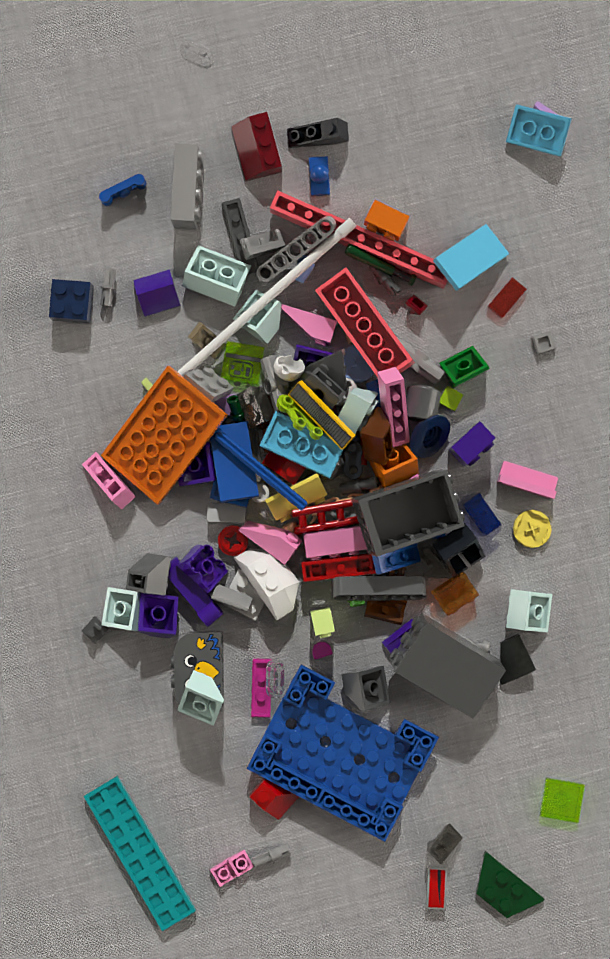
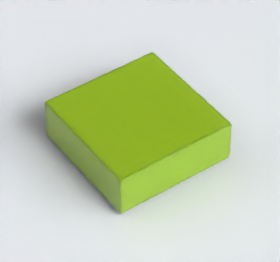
M446 386L441 396L440 404L455 412L464 394Z

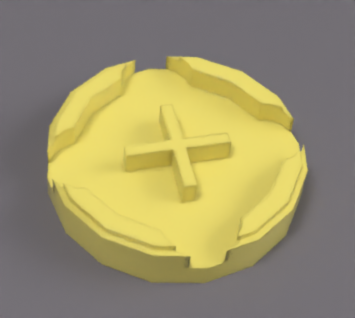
M536 510L522 512L517 516L513 524L515 539L521 545L529 548L545 544L550 538L552 531L548 517Z

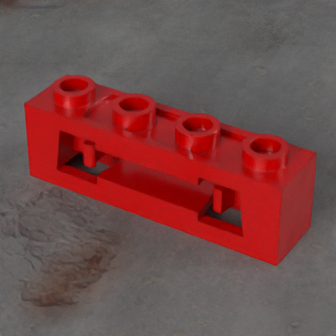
M369 553L301 561L303 582L376 574L373 558Z

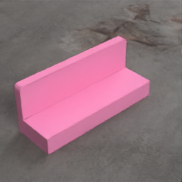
M503 461L497 483L548 499H555L558 477Z

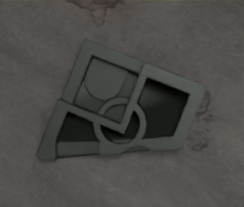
M519 634L500 642V662L506 670L500 679L501 685L536 670Z

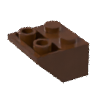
M376 407L375 411L370 414L367 424L360 431L362 451L364 453V460L386 465L393 454L391 425L381 407Z

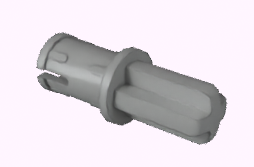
M105 269L103 286H101V306L112 307L113 293L116 290L114 288L115 269Z
M287 843L272 850L269 848V851L252 857L254 867L258 868L271 862L274 864L276 860L291 856Z

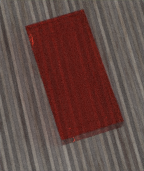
M512 277L487 307L502 319L527 289Z

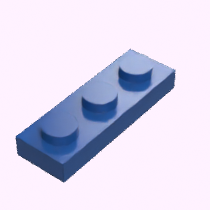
M417 543L377 557L372 555L376 575L421 562Z

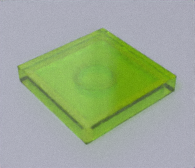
M546 777L539 815L541 817L579 823L585 784Z

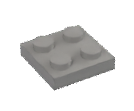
M206 365L185 373L183 376L212 402L230 394L234 388L226 379L218 376L212 368Z

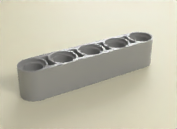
M331 216L321 218L266 260L257 269L258 279L263 282L270 281L331 235L336 228L335 219ZM322 222H328L331 225V230H324ZM308 233L315 235V242L307 239ZM292 245H298L301 252L295 253L292 250ZM277 257H284L286 264H280ZM263 268L270 269L271 275H265Z

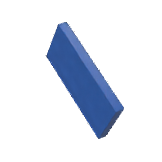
M247 422L220 425L210 438L220 503L259 497L255 472L215 439L216 434L222 431L253 457Z

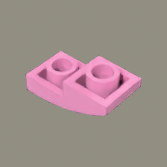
M242 850L209 870L218 886L221 887L233 878L244 874L253 868L254 865L245 850Z

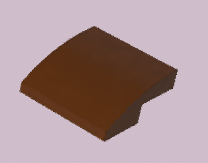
M408 600L367 601L364 617L402 625Z

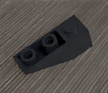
M337 117L288 128V147L323 146L349 141L348 122Z

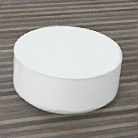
M257 484L259 497L252 498V500L257 503H263L265 499L269 498V489L264 484Z

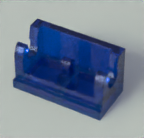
M480 493L462 504L483 536H487L501 526V522Z

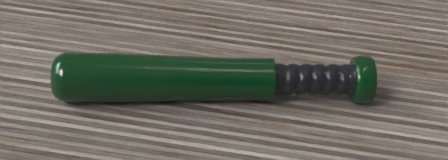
M349 244L345 249L347 256L389 275L399 277L407 281L410 286H413L417 278L416 275H409L400 271L394 265L354 245Z

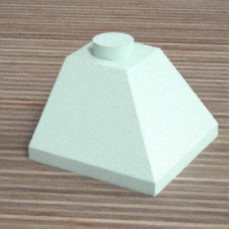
M255 290L234 316L233 320L235 321L261 298L264 293ZM273 299L242 327L255 338L268 343L279 330L281 302Z
M193 670L177 711L214 726L224 699L212 677Z

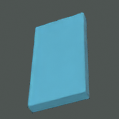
M485 224L436 257L433 262L453 288L458 291L509 255V252L488 225Z
M275 411L259 445L329 479L343 452L327 434L323 433L319 440H314L311 438L307 426L301 431L296 430L290 417L278 411Z

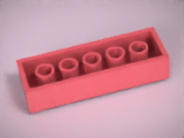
M346 267L315 290L377 378V372L396 367L401 374L415 363Z

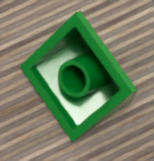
M474 346L439 363L453 389L490 369Z

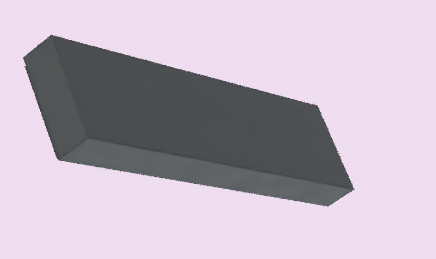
M237 198L222 202L237 260L251 265L249 274L256 273L259 268L257 258L246 260L239 241L242 238L251 237L241 200Z

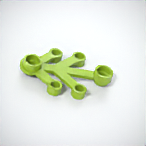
M280 395L278 397L276 406L281 412L288 413L293 422V427L301 431L307 426L311 438L319 440L323 435L322 429L315 427V422L288 395Z

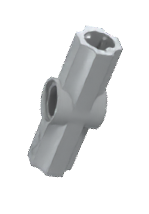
M399 338L398 340L415 362L408 369L415 374H420L436 385L445 371L431 362L426 354L418 349L415 350Z
M267 356L260 360L265 376L264 390L266 394L270 395L274 412L278 411L285 414L277 408L276 404L280 395H288V382L279 378L274 372V361L277 356Z

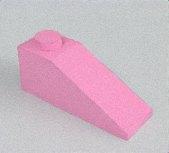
M282 304L281 311L308 337L314 340L315 344L326 347V344H331L337 324L336 320Z
M97 452L82 464L111 501L120 509H123L136 497Z
M247 521L239 529L242 534L284 565L293 557L303 542L296 534L287 529Z

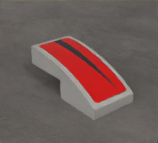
M428 867L426 909L446 910L447 868Z

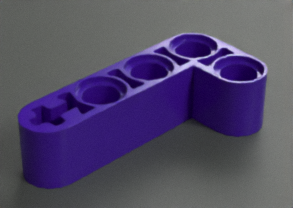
M176 556L170 561L171 567L168 578L195 609L202 622L209 627L224 612L207 592L176 566L180 562V559Z

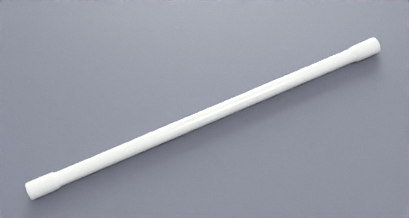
M348 218L332 235L177 372L184 376L185 373L199 366L339 240L356 228V224Z

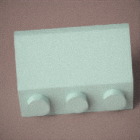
M198 245L185 270L182 286L236 306L251 265Z

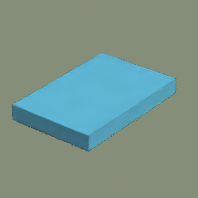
M516 104L506 142L561 157L572 118Z

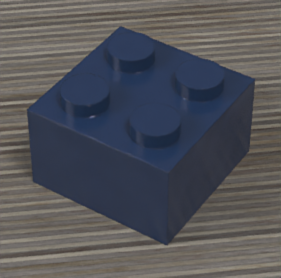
M52 279L49 318L53 321L90 323L94 287L92 283Z

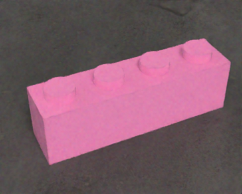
M396 367L379 371L377 375L381 409L391 425L393 447L409 443L404 378Z
M360 525L302 534L305 557H310V560L322 559L321 556L329 555V558L340 557V553L348 552V555L360 554L359 550L367 549Z

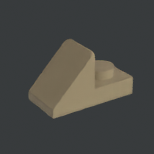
M201 322L195 326L188 336L192 343L201 350L217 337ZM223 343L210 356L215 359L226 344Z

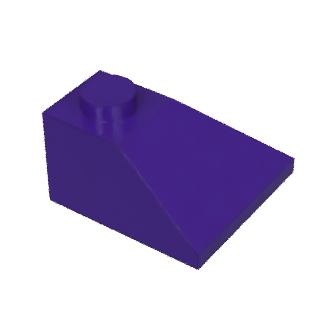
M140 593L138 632L160 638L175 636L178 596Z

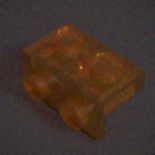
M462 572L455 578H450L431 591L447 616L456 613L461 607L471 603L479 596V593L473 587L465 572Z

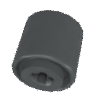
M427 385L407 387L406 406L408 420L423 422L432 416L438 415L441 392Z

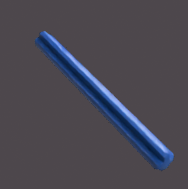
M220 431L216 434L215 439L299 510L305 509L308 504L306 500L224 432Z

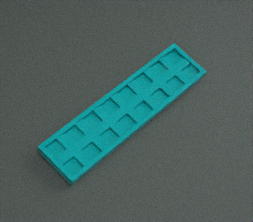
M117 775L84 795L83 797L160 929L164 931L194 913L196 908L119 776Z

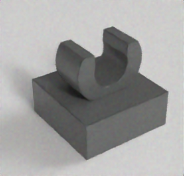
M96 616L82 629V632L95 644L109 630L107 626L101 625L102 622Z

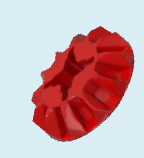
M231 525L225 527L220 532L218 545L223 553L229 556H237L246 550L248 537L239 531L241 527ZM237 533L236 540L241 542V544H234L230 549V541L225 539V537L232 538Z

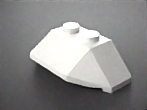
M250 548L234 557V560L276 620L293 611L299 581L287 564L284 565L262 549Z

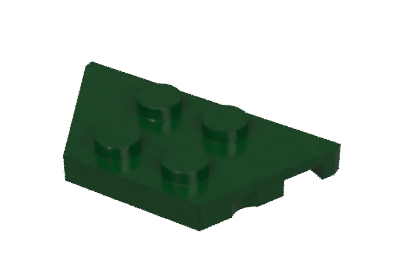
M485 850L479 873V882L476 887V894L506 918L545 900L543 896Z

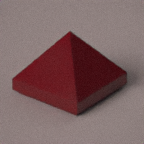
M414 294L405 303L409 313L421 315L428 307Z

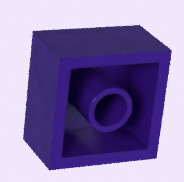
M479 421L448 451L463 467L466 465L471 466L481 458L478 455L479 453H485L495 445L492 441L496 438Z

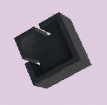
M464 523V527L452 530L433 544L440 560L453 578L468 569L458 555L460 552L471 566L486 557L478 539L466 523Z

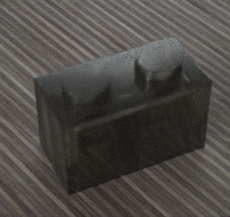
M250 386L237 394L249 428L251 430H264L269 426L274 411L264 387Z

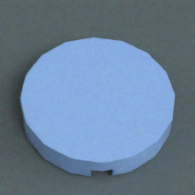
M355 345L345 349L344 365H346L347 371L345 377L352 379L356 383L367 381L372 377L374 372Z

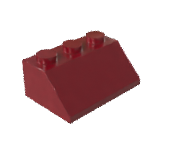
M267 112L248 116L231 126L246 182L282 172V165Z

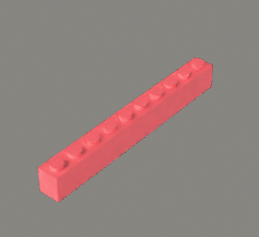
M278 190L270 206V213L306 229L310 228L321 218L331 216L336 221V228L331 235L346 221ZM322 222L324 230H331V225L328 222ZM358 225L347 236L338 241V243L344 246L354 245L394 265L395 268L410 275L414 274L417 278L442 289L445 288L448 281L433 262V258Z

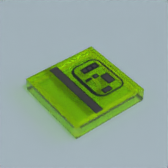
M227 341L221 378L258 385L261 372L260 360L263 358L264 347Z

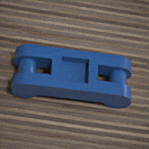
M136 174L100 192L99 199L104 206H110L114 199L118 197L124 198L130 195V191L134 189H145L147 186L146 180L142 174Z

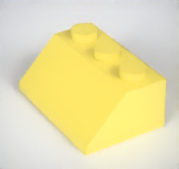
M317 473L290 487L307 501V506L312 503L318 505L324 502V497L327 496ZM280 493L265 499L275 520H280L281 523L291 518V510L298 509Z

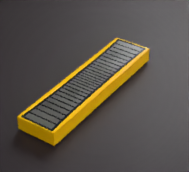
M302 380L288 394L341 450L356 436Z

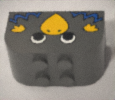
M193 631L184 635L176 643L174 655L171 657V668H174V675L171 676V688H174L175 699L178 704L181 702L193 670L212 677L224 699L223 631ZM224 701L219 712H222L224 709Z

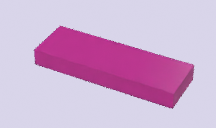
M252 659L251 717H271L272 659Z

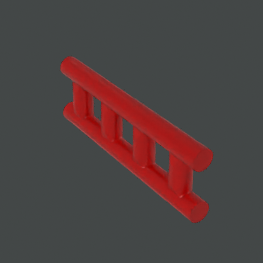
M351 499L305 507L302 511L299 509L291 510L292 517H298L300 527L294 528V533L300 535L359 524L357 516L349 518L344 516V508L353 507ZM336 510L337 520L326 522L325 511ZM317 513L318 523L307 525L306 515Z

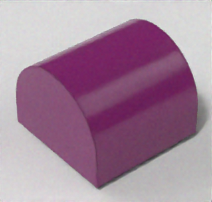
M326 641L316 642L312 649L315 660L333 654L331 646Z

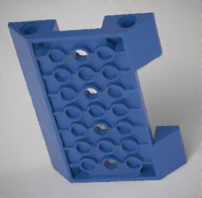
M300 665L260 740L247 769L385 842L403 808L402 804L419 771L423 770L439 737L406 719L402 721L395 733L386 730L328 699L335 682ZM289 718H294L297 721V725L293 729L286 726V720ZM323 736H328L331 739V743L327 747L320 744V739ZM358 754H362L365 757V762L361 765L354 762V757ZM392 772L399 774V780L395 783L388 780V776Z

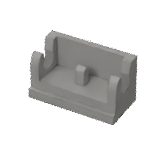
M279 229L239 240L246 260L280 251L285 246Z

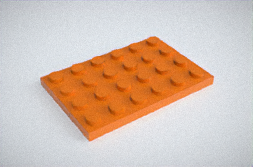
M167 366L101 454V457L158 505L163 501L228 414L171 366Z

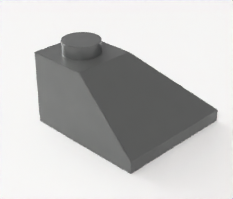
M384 665L341 674L345 694L361 711L390 704Z

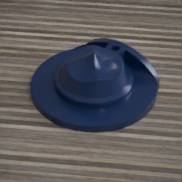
M435 415L418 423L412 432L410 440L413 454L419 458H428L437 453L448 439L450 433L449 420L443 415Z

